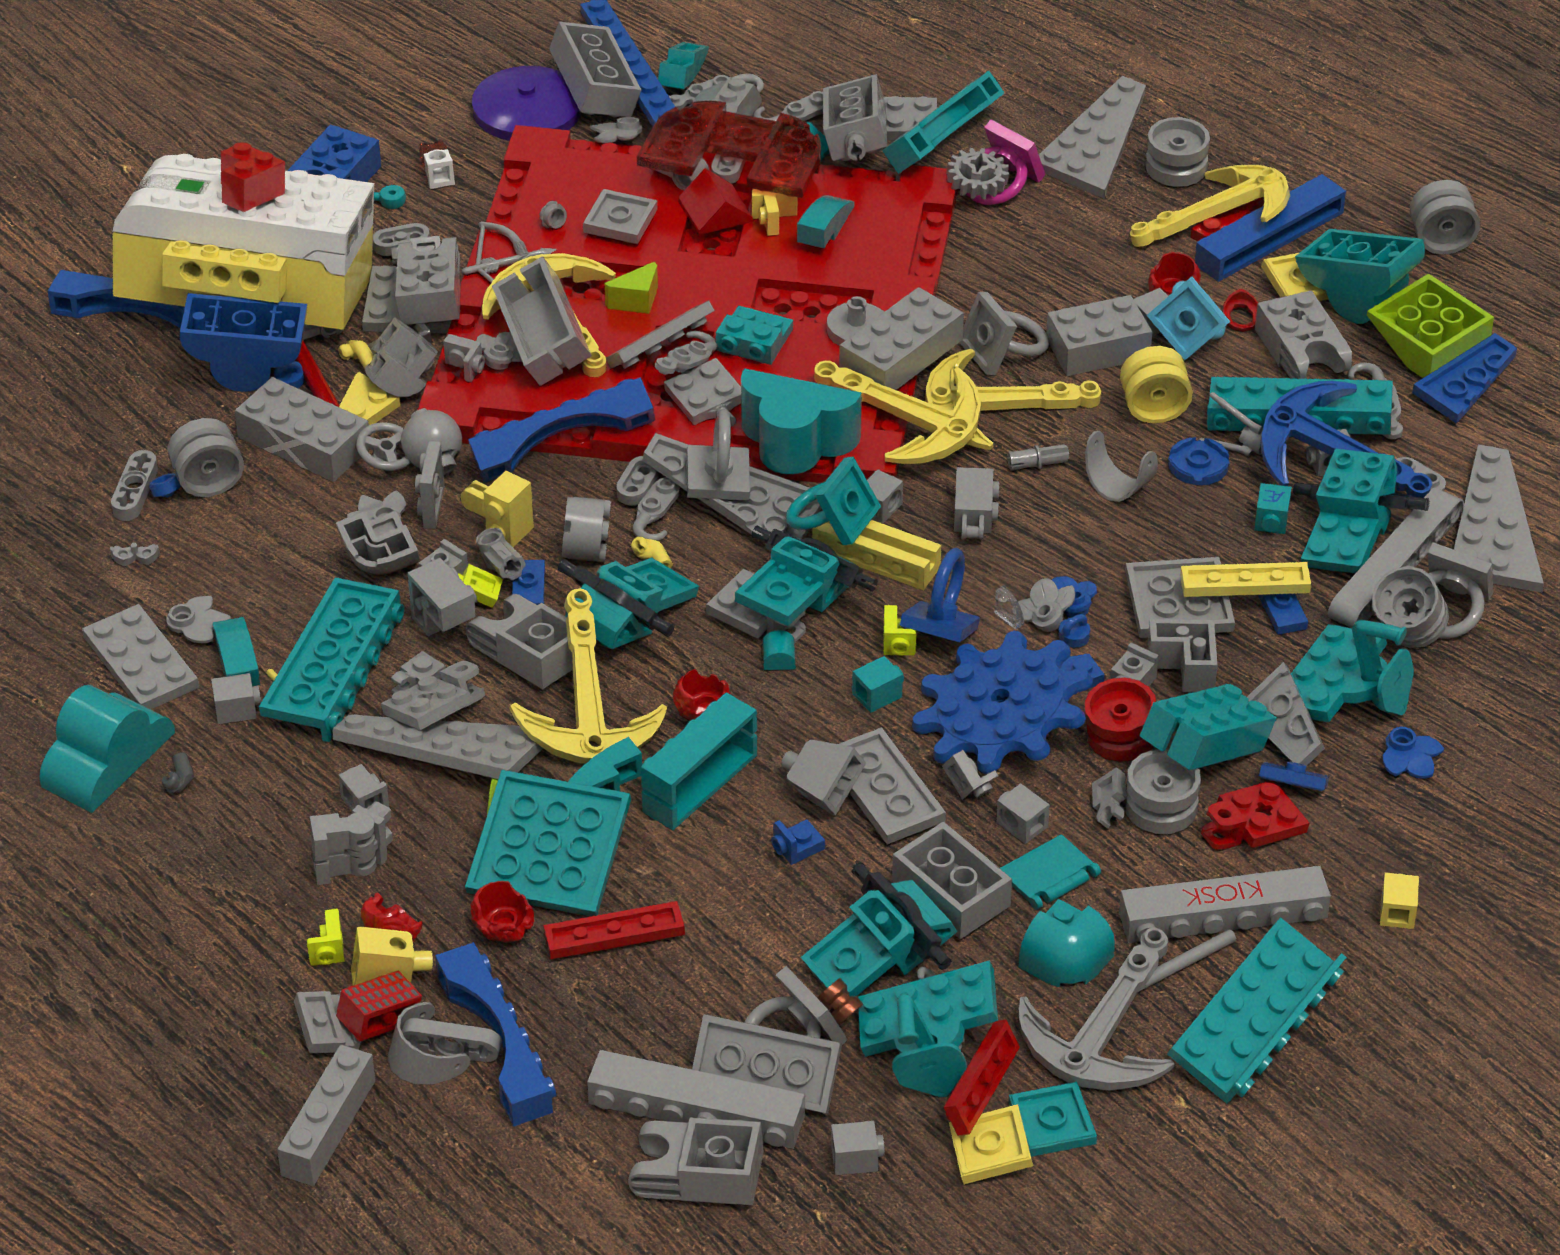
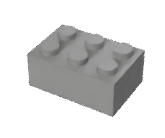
M1131 295L1048 312L1046 333L1049 338V346L1066 376L1122 365L1136 351L1151 347L1152 330Z
M944 821L893 853L892 881L897 883L913 880L953 923L957 930V933L954 935L959 939H962L1011 906L1012 878Z

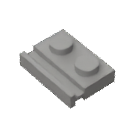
M330 991L296 993L294 1004L309 1053L336 1052L340 1044L359 1050L361 1041L359 1042L336 1017L341 991L339 994L331 995Z

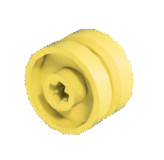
M1164 346L1146 347L1133 353L1121 367L1120 380L1125 392L1127 406L1131 414L1140 421L1147 423L1170 421L1185 412L1192 401L1193 390L1187 376L1185 363L1182 356L1174 349Z

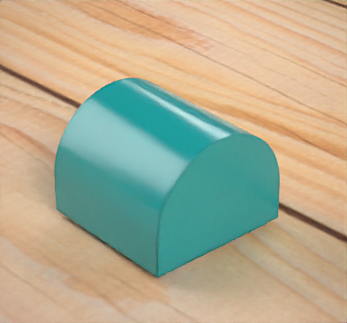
M775 630L769 632L763 638L764 670L796 669L795 641L789 632Z

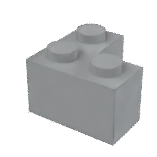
M441 558L408 572L411 616L427 636L439 631H447L476 617L475 602H477V597L473 588L470 585H465L459 578L457 571L453 567H449Z
M1150 619L1147 649L1159 655L1158 669H1181L1182 692H1197L1215 687L1218 664L1214 619Z

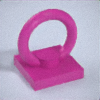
M991 119L984 127L991 147L985 149V153L989 154L994 151L996 152L995 158L1003 157V164H1008V170L1010 171L1016 170V177L1008 188L1003 192H998L995 197L986 194V199H982L980 195H976L974 199H971L984 205L1004 203L1021 191L1027 177L1039 183L1046 175L1035 143Z

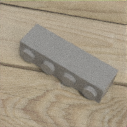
M340 1044L277 1149L282 1177L311 1186L315 1185L375 1083L372 1054Z

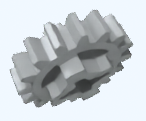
M970 148L969 153L960 150L959 157L952 155L951 162H948L947 182L952 183V189H960V195L963 196L969 193L971 199H974L976 195L986 199V194L995 197L997 190L1003 192L1005 185L1008 183L1009 166L1008 164H1003V157L995 158L996 152L992 151L986 154L985 148H981L977 152Z

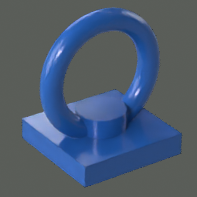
M950 549L944 556L935 577L930 602L919 601L902 613L900 626L956 642H961L978 629L980 617L957 611L958 607L955 605L961 590L965 570V557L960 549ZM950 573H951V578H950L949 586H948V589H947V592H946V595H945V598H944V593H945L946 585H947L948 578H949Z

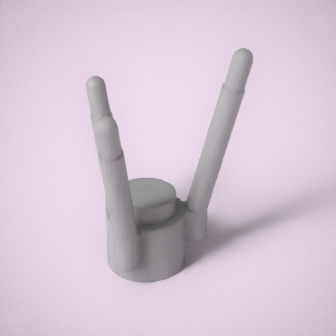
M1211 392L1210 397L1247 425L1239 437V442L1243 443L1242 446L1217 440L1214 441L1222 444L1227 450L1240 452L1248 457L1252 452L1261 455L1260 440L1263 431L1262 426L1251 421L1223 398Z

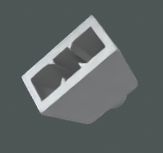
M817 740L807 741L799 754L788 751L782 758V768L789 771L787 780L800 795L835 816L866 764L854 747Z

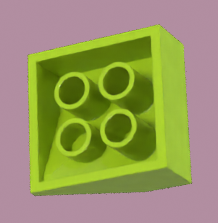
M1430 274L1423 276L1367 311L1368 318L1406 367L1422 378L1491 336L1494 316Z

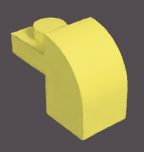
M793 175L763 179L752 190L753 219H759L760 225L765 224L767 236L779 235V217L797 215L798 191Z

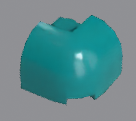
M1058 899L1046 913L1039 911L1029 925L1021 943L1018 968L1056 987H1060L1061 983L1074 984L1081 981L1086 985L1114 957V933L1102 915L1089 905L1081 911Z

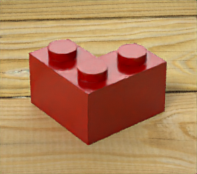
M244 142L236 143L232 147L221 151L222 203L245 212L285 194V161L274 157L269 152L255 149L250 144Z

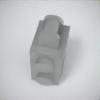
M957 467L954 532H962L961 539L979 538V540H983V533H991L992 521H998L999 502H993V500H999V481H993L994 469Z

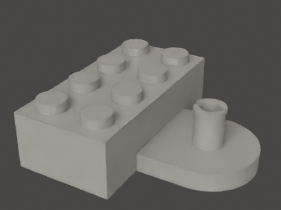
M919 287L886 311L867 303L862 297L855 296L848 300L847 303L835 307L827 317V334L834 343L840 346L839 368L846 367L872 378L876 383L897 390L963 340L964 313Z

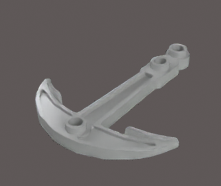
M1149 928L1141 935L1140 945L1132 949L1118 970L1117 979L1071 1042H1067L1051 1033L1049 1021L1034 1009L1027 997H1020L1019 1026L1022 1037L1034 1058L1053 1075L1066 1082H1077L1080 1087L1108 1091L1139 1087L1160 1078L1172 1070L1175 1065L1172 1059H1145L1126 1055L1123 1058V1063L1100 1056L1137 992L1144 989L1157 969L1159 959L1166 955L1168 949L1167 935L1159 928Z

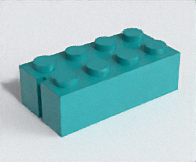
M1225 684L1153 702L1140 737L1160 751H1166L1173 732H1176L1167 755L1188 770H1193L1263 751L1277 717L1268 712L1264 704L1257 701H1249V698L1242 694L1240 688L1231 684Z
M726 692L717 701L711 702L707 709L695 720H691L677 736L670 738L654 756L647 758L641 766L643 813L669 829L674 830L757 756V735L754 734L757 731V710Z

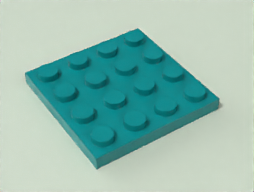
M501 770L465 885L466 892L475 894L479 888L490 882L509 881L516 891L526 897L529 905L590 917L597 916L631 803L630 793Z

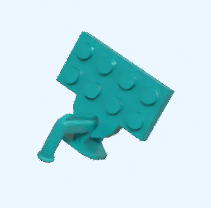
M1367 620L1356 621L1352 628L1328 624L1291 673L1311 719L1330 722L1343 703H1360L1369 700L1381 711L1404 715L1414 675L1411 654L1407 649H1399L1388 665L1379 655L1387 645L1386 639L1395 641L1396 645H1400L1406 636L1407 628Z
M990 960L858 996L859 1000L863 1003V1006L859 1008L860 1048L865 1057L897 1048L899 1055L892 1061V1070L899 1084L903 1087L938 1097L948 1096L967 1068V1062L959 1049L965 1030L998 1021L994 968Z

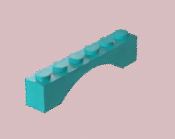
M987 71L962 88L882 151L899 174L923 158L943 139L992 104L1005 92L991 72Z

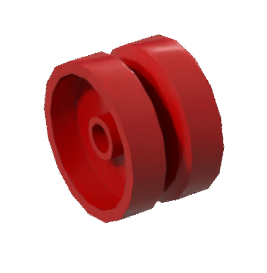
M1125 677L1112 678L1097 684L1088 693L1085 700L1088 743L1095 753L1113 761H1131L1154 747L1140 737L1152 704L1156 702V697L1149 686L1135 679Z

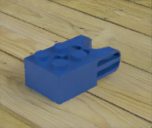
M330 124L287 171L303 170L313 175L331 174L341 179L368 182L381 167L379 140Z

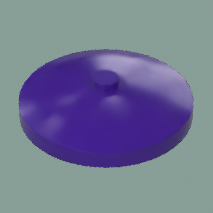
M518 66L496 72L477 86L472 97L473 116L477 124L492 136L508 141L511 139L515 125L569 130L578 122L582 115L561 72L541 66Z

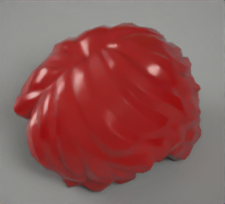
M1171 251L1163 254L1158 265L1150 271L1148 280L1149 291L1161 288L1169 296L1172 294L1173 286L1177 282L1187 281L1190 277H1193L1199 284L1201 279L1200 268H1198L1194 259L1181 252Z
M693 669L677 681L676 688L673 691V701L679 715L691 721L700 716L711 702L717 701L726 692L730 694L728 683L725 680L720 681L717 675L711 674L709 677L700 675L696 669Z
M496 881L484 885L475 893L474 899L470 904L472 922L483 933V936L489 940H497L504 943L519 941L523 938L525 930L531 929L534 924L533 907L529 905L528 900L523 894H520L512 887L509 881Z
M375 893L374 897H370L363 903L361 919L364 927L406 931L412 935V941L415 942L420 930H422V921L417 922L397 904L385 908L381 905L384 899L379 893Z

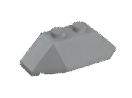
M741 79L726 80L700 91L685 111L684 120L698 136L701 145L719 147L725 142L735 141L756 109L761 105L762 98L755 84L745 83Z

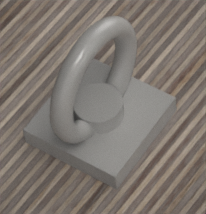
M978 292L963 327V340L959 343L965 350L973 349L975 351L973 359L986 375H996L1006 351L1021 356H1038L1048 349L1049 338L1044 329L1030 318L1015 312L1004 311L988 292ZM1017 326L1030 332L1036 338L1037 344L1027 345L1011 340Z
M725 409L719 410L716 415L713 446L687 445L688 498L749 501V448L730 447L731 421L730 414Z
M1432 542L1428 551V574L1432 576L1435 583L1443 585L1447 590L1456 594H1468L1471 597V610L1467 617L1457 624L1446 626L1445 631L1439 638L1459 637L1477 625L1484 611V600L1489 602L1494 592L1492 563Z
M787 966L779 971L776 976L790 997H776L761 1003L745 1020V1023L759 1025L768 1015L777 1011L788 1010L807 1031V1036L820 1038L822 1032L830 1041L840 1042L842 1045L848 1040L829 1010Z

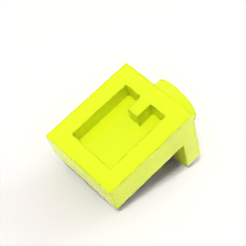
M468 564L463 574L458 573L459 578L465 585H470L473 588L478 602L493 608L498 600L503 579Z
M884 605L883 655H915L916 630L903 629L900 626L901 619L897 618V605Z
M338 909L325 910L326 924L319 925L321 937L307 939L311 966L345 962Z

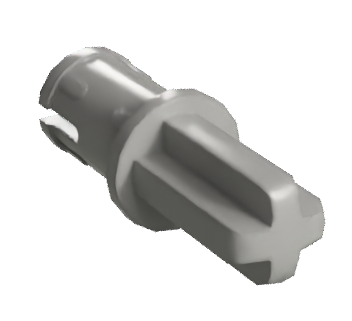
M1063 444L1042 448L1034 445L1032 449L1008 451V466L1010 471L1029 467L1041 469L1042 465L1067 462L1069 450L1067 445Z

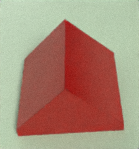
M706 168L679 196L680 205L699 235L753 222L751 213L734 186Z

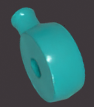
M388 185L382 188L380 192H374V201H380L385 208L397 209L405 204L406 194L402 187Z

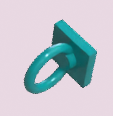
M847 457L840 462L825 482L808 489L792 502L786 512V521L791 528L797 530L812 529L830 522L842 545H850L858 538L881 508V505L855 458ZM817 499L823 511L808 517H798L808 504Z

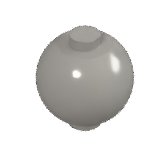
M423 408L412 413L401 435V445L405 456L414 466L420 468L421 453H426L428 442H441L444 475L454 471L457 467L455 459L458 457L462 447V434L456 421L448 414L437 410Z

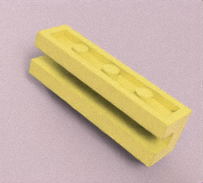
M874 520L868 523L854 543L850 545H842L830 522L812 528V539L819 540L830 546L837 556L863 569L923 591L933 579L941 564L940 544Z

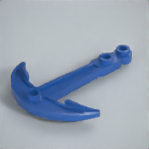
M1318 381L1298 386L1281 396L1271 406L1265 418L1260 445L1263 461L1268 471L1281 486L1289 485L1285 462L1286 442L1289 437H1294L1331 456L1335 448L1378 453L1307 414L1314 406L1325 407L1341 397L1355 393L1357 390L1356 384L1341 381ZM1395 459L1397 465L1395 490L1406 491L1407 495H1412V497L1424 498L1431 490V479L1423 473H1414L1412 467Z

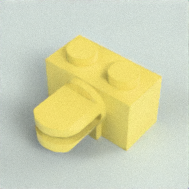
M505 471L490 486L474 480L461 493L460 498L464 507L485 518L486 530L489 528L501 529L505 540L512 547L534 528L531 482L515 474Z

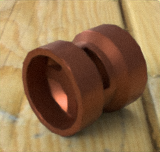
M841 978L836 980L817 997L832 1012L831 1015L839 1026L863 1006V1003L857 996L850 997L848 995L847 985Z

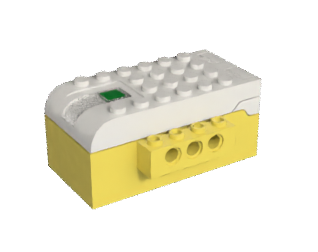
M190 154L162 156L153 162L114 221L113 296L185 307L187 293L246 298L279 303L280 301L307 304L305 324L344 330L370 281L372 270L374 183L341 179L331 174L313 175L303 170L285 171V194L242 212L222 203L220 159L194 158Z

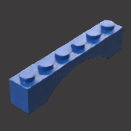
M60 270L48 289L51 314L81 318L106 312H136L162 318L181 328L185 307L113 296V278Z
M641 377L634 380L626 379L615 387L607 390H595L587 397L579 400H567L560 407L548 411H537L531 417L521 421H509L499 429L479 432L474 438L468 440L471 453L483 483L498 478L505 471L512 473L520 460L533 447L554 434L584 426H604L629 431L654 422V408Z
M474 942L435 955L437 978L449 1002L464 1007L480 1017L502 1038L505 1060L499 1076L500 1102L513 1127L553 1113L552 1098L556 1097V1090L552 1079L544 1077L541 1059L536 1051L531 1052L529 1048L530 1041L525 1028L518 1027L516 1023L517 1016L512 1003L504 1001L503 987L498 978H492L490 974L492 972L487 955H480Z

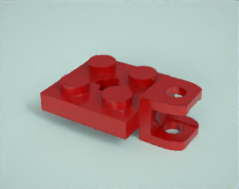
M1271 780L1219 795L1217 802L1210 805L1207 809L1206 815L1211 818L1212 822L1202 827L1201 834L1213 849L1222 850L1241 845L1242 838L1251 848L1307 833L1310 823L1280 786ZM1213 834H1222L1224 838H1217Z

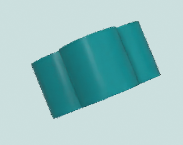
M1328 229L1297 254L1295 259L1303 276L1314 286L1326 290L1331 305L1340 316L1352 323L1363 324L1370 320L1367 316L1369 309L1408 286V273L1422 262L1425 255V246L1423 239Z
M744 368L741 375L742 429L749 438L759 442L760 459L770 470L782 474L802 473L814 467L821 456L834 457L844 455L852 451L860 442L862 392Z
M92 685L81 686L68 697L59 713L56 724L57 740L50 747L40 769V785L53 794L93 813L175 733L174 724L169 718L118 693L108 694Z

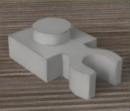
M1117 767L1092 783L1093 808L1098 811L1097 821L1106 828L1110 827L1112 815L1119 820L1124 817V809L1120 806V803L1127 798L1126 776Z

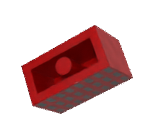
M398 970L342 989L336 1017L360 1042L394 1030L398 1016L405 1008L421 1003L422 995Z

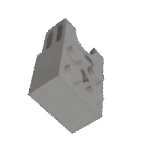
M457 237L443 238L441 245L429 252L416 251L412 247V242L398 243L395 299L400 321L404 324L460 319V253Z
M1312 290L1257 304L1255 331L1277 365L1282 366L1290 378L1307 379L1306 374L1309 364L1316 362L1328 365L1336 373L1351 369L1352 351Z
M512 594L503 600V620H491L478 616L466 624L468 641L475 649L541 689L546 688L573 670L572 652L568 648L567 617L543 603L536 605L519 594ZM577 626L581 631H587L586 628Z
M689 1118L688 1123L648 1121L641 1127L638 1137L642 1150L645 1154L659 1159L638 1162L631 1169L628 1184L635 1195L654 1199L753 1205L764 1153L761 1122Z

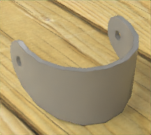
M1094 431L1089 436L1085 451L1086 471L1090 483L1098 494L1109 501L1120 502L1131 497L1157 474L1158 460L1156 453L1153 451H1148L1143 456L1137 479L1122 473L1108 456L1104 435L1101 431Z
M430 1002L418 1003L402 1011L397 1018L387 1060L391 1071L400 1079L413 1084H436L447 1081L462 1074L470 1065V1058L466 1054L436 1056L424 1053L412 1046L404 1038L401 1030L407 1019L420 1018L430 1020L433 1017L435 1007Z

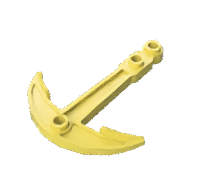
M1235 165L1207 171L1204 174L1205 179L1227 184L1231 188L1184 209L1173 212H1161L1157 215V219L1148 223H1135L1130 231L1132 244L1136 247L1149 245L1154 240H1160L1173 235L1193 224L1261 197H1264L1261 222H1267L1279 214L1289 201L1290 191L1286 177L1275 168L1262 165Z
M565 253L530 256L515 262L500 272L489 285L483 298V319H489L497 310L501 309L492 285L514 272L527 289L531 292L534 291L521 274L520 269L542 256L559 278L573 276L575 283L591 280H613L616 277V273L597 261ZM576 317L592 355L580 363L582 364V370L587 376L599 377L606 372V357L599 351V346L587 328L583 327Z
M973 349L960 351L945 358L931 371L926 385L925 402L948 411L954 409L957 387L954 386L956 380L953 369L960 368L963 371L968 362L975 356ZM1090 380L1084 381L1080 386L1058 381L1041 386L977 387L981 411L1023 408L1070 409L1077 408L1078 406L1093 408L1099 405L1101 399L1099 385ZM978 428L967 443V445L991 450L993 448V442Z
M821 361L815 365L814 379L818 384L862 392V402L865 401L932 432L925 441L924 436L919 435L906 445L885 453V462L920 464L945 458L964 447L977 430L981 414L978 389L971 378L960 368L953 369L957 387L956 405L953 410L948 411L876 383L872 378L846 367L839 368L832 361Z
M578 588L568 593L564 603L565 610L568 613L566 618L568 648L572 652L576 729L555 727L554 719L533 713L517 703L510 705L509 709L520 728L532 741L555 756L586 764L595 755L627 737L640 749L658 731L664 719L667 706L661 704L649 714L631 720L625 728L609 730L605 727L594 652L596 634L594 615L590 611L592 598L586 590ZM575 598H580L584 602L580 603L576 601ZM577 626H582L587 631H581ZM589 741L596 742L599 746L593 747Z

